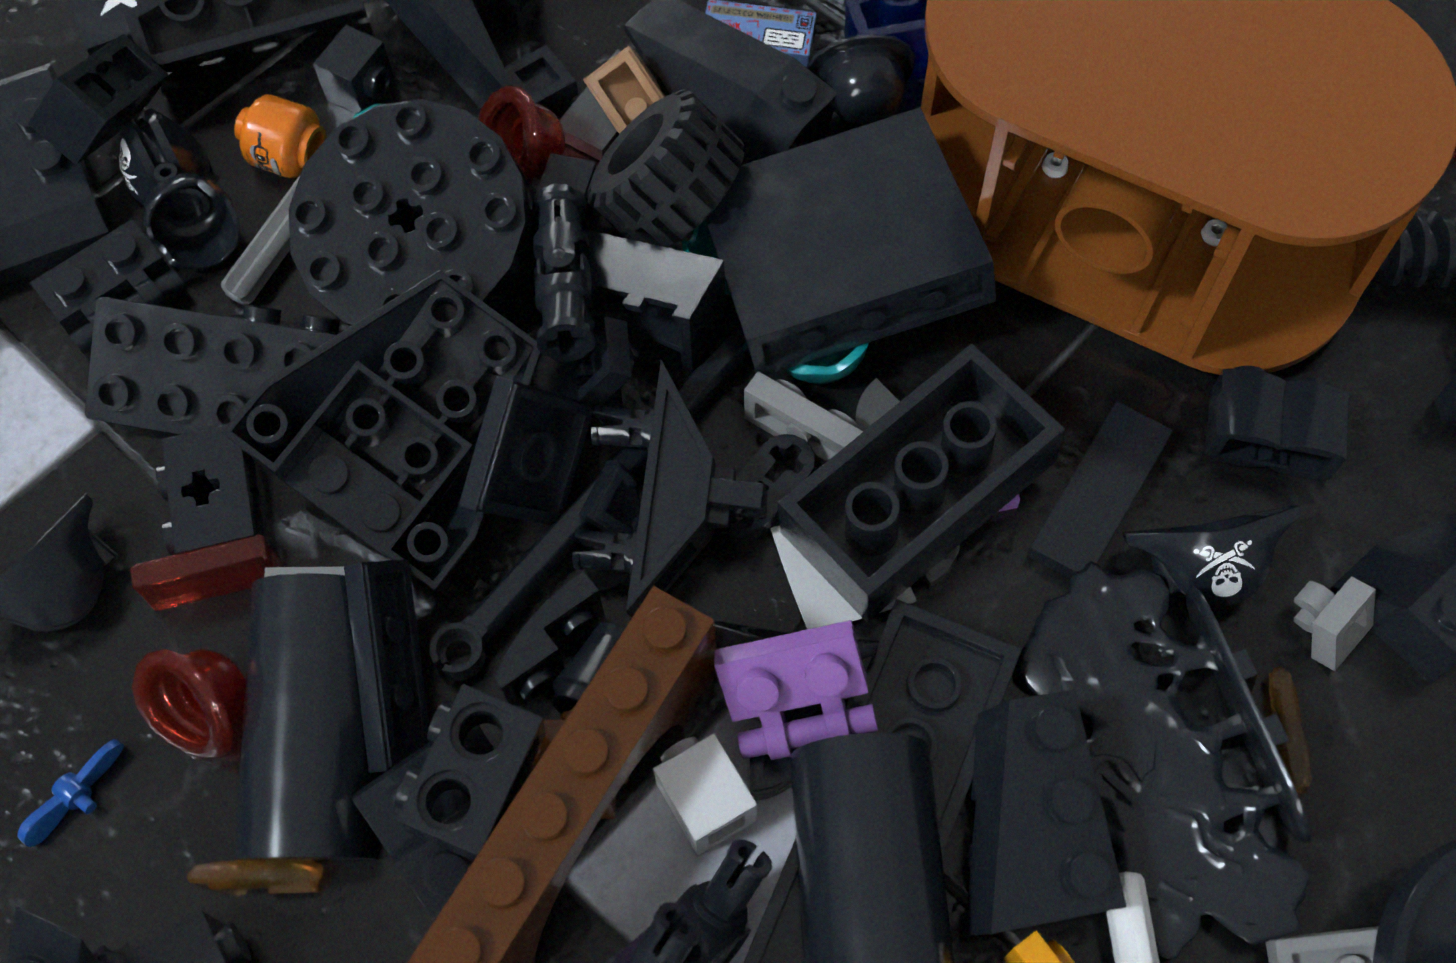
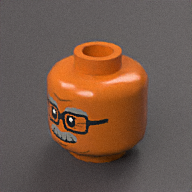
M269 94L256 99L250 107L243 108L236 119L234 128L235 137L237 140H240L241 154L248 164L289 178L300 176L304 164L327 138L326 130L320 126V119L312 108Z

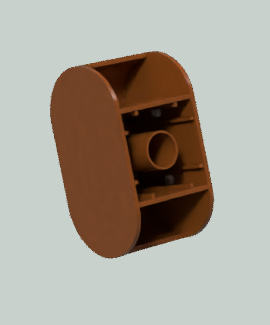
M927 0L925 38L929 58L921 109L994 261L995 281L1204 372L1220 375L1223 369H1234L1239 366H1256L1264 369L1267 373H1272L1305 360L1326 345L1347 321L1359 298L1412 217L1445 172L1456 147V85L1452 73L1442 53L1428 34L1408 14L1389 0Z

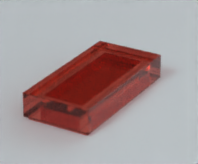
M258 534L241 540L135 564V566L131 567L133 589L155 611L252 588V583L255 580L264 577L265 567H281V563L264 536Z

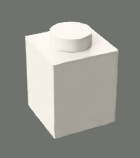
M715 734L708 736L698 742L696 737H689L674 744L662 754L660 759L663 763L653 768L657 787L697 856L757 821V804Z

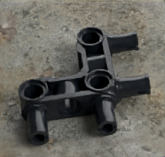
M738 839L733 841L727 850L726 857L711 881H706L699 885L693 884L676 902L661 904L654 914L650 926L627 947L615 952L605 963H730L751 933V929L746 926L748 923L746 905L762 880L769 875L772 869V860L763 851L758 855L753 865L748 864L746 866L758 846L748 840Z

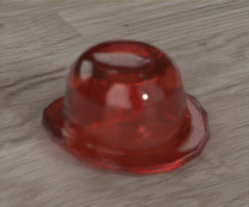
M505 86L493 92L482 106L478 120L503 139L519 162L530 184L536 174L543 175L550 153L564 154L565 135L560 120L546 106L534 103L532 96L522 87Z
M168 649L148 653L136 665L132 683L136 708L148 726L168 744L189 754L208 758L224 757L231 750L233 745L232 726L243 716L246 679L237 665L222 653L207 649L194 650L184 654Z

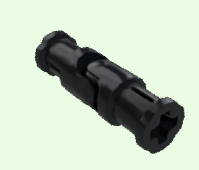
M567 184L545 186L532 198V214L539 226L538 231L533 237V254L537 260L534 278L535 305L543 318V326L537 331V348L542 355L551 357L558 362H571L582 359L595 347V332L592 326L587 323V312L592 306L593 297L590 265L587 261L589 256V238L585 230L582 229L581 220L586 215V199L581 191ZM555 202L560 203V216H555Z

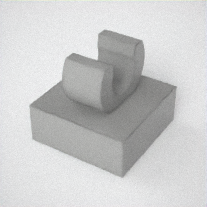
M1352 576L1336 595L1317 582L1309 581L1294 598V603L1302 608L1294 617V622L1307 632L1312 633V659L1333 671L1337 670L1373 626L1375 588Z

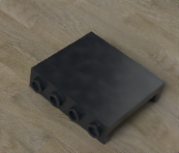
M921 107L741 165L727 194L705 219L718 259L724 260L725 280L756 373L758 371L764 375L776 373L996 302L994 261Z

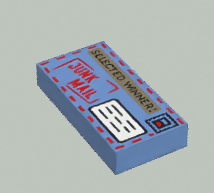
M708 0L706 14L795 58L805 67L808 66L816 26L815 12Z

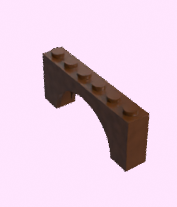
M652 587L407 963H535L538 942L552 906L579 853L606 808L652 745L671 727L677 725L683 729L685 728L716 678L717 672L714 666L716 650L714 619L657 587Z

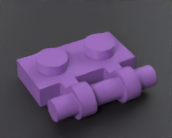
M851 620L715 650L714 666L732 722L760 717L761 728L738 732V743L743 759L769 754L771 760L791 756L792 749L814 741L835 736L879 731L873 704L846 709L844 698L868 693L867 677ZM821 703L822 715L786 721L784 711Z

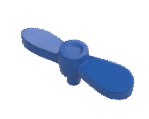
M112 739L88 760L77 775L72 772L62 775L52 787V794L54 796L37 808L20 825L17 834L19 840L27 847H33L41 843L51 834L69 809L76 810L80 808L85 814L92 813L96 809L97 804L90 798L92 793L90 786L112 766L121 754L124 745L118 739Z

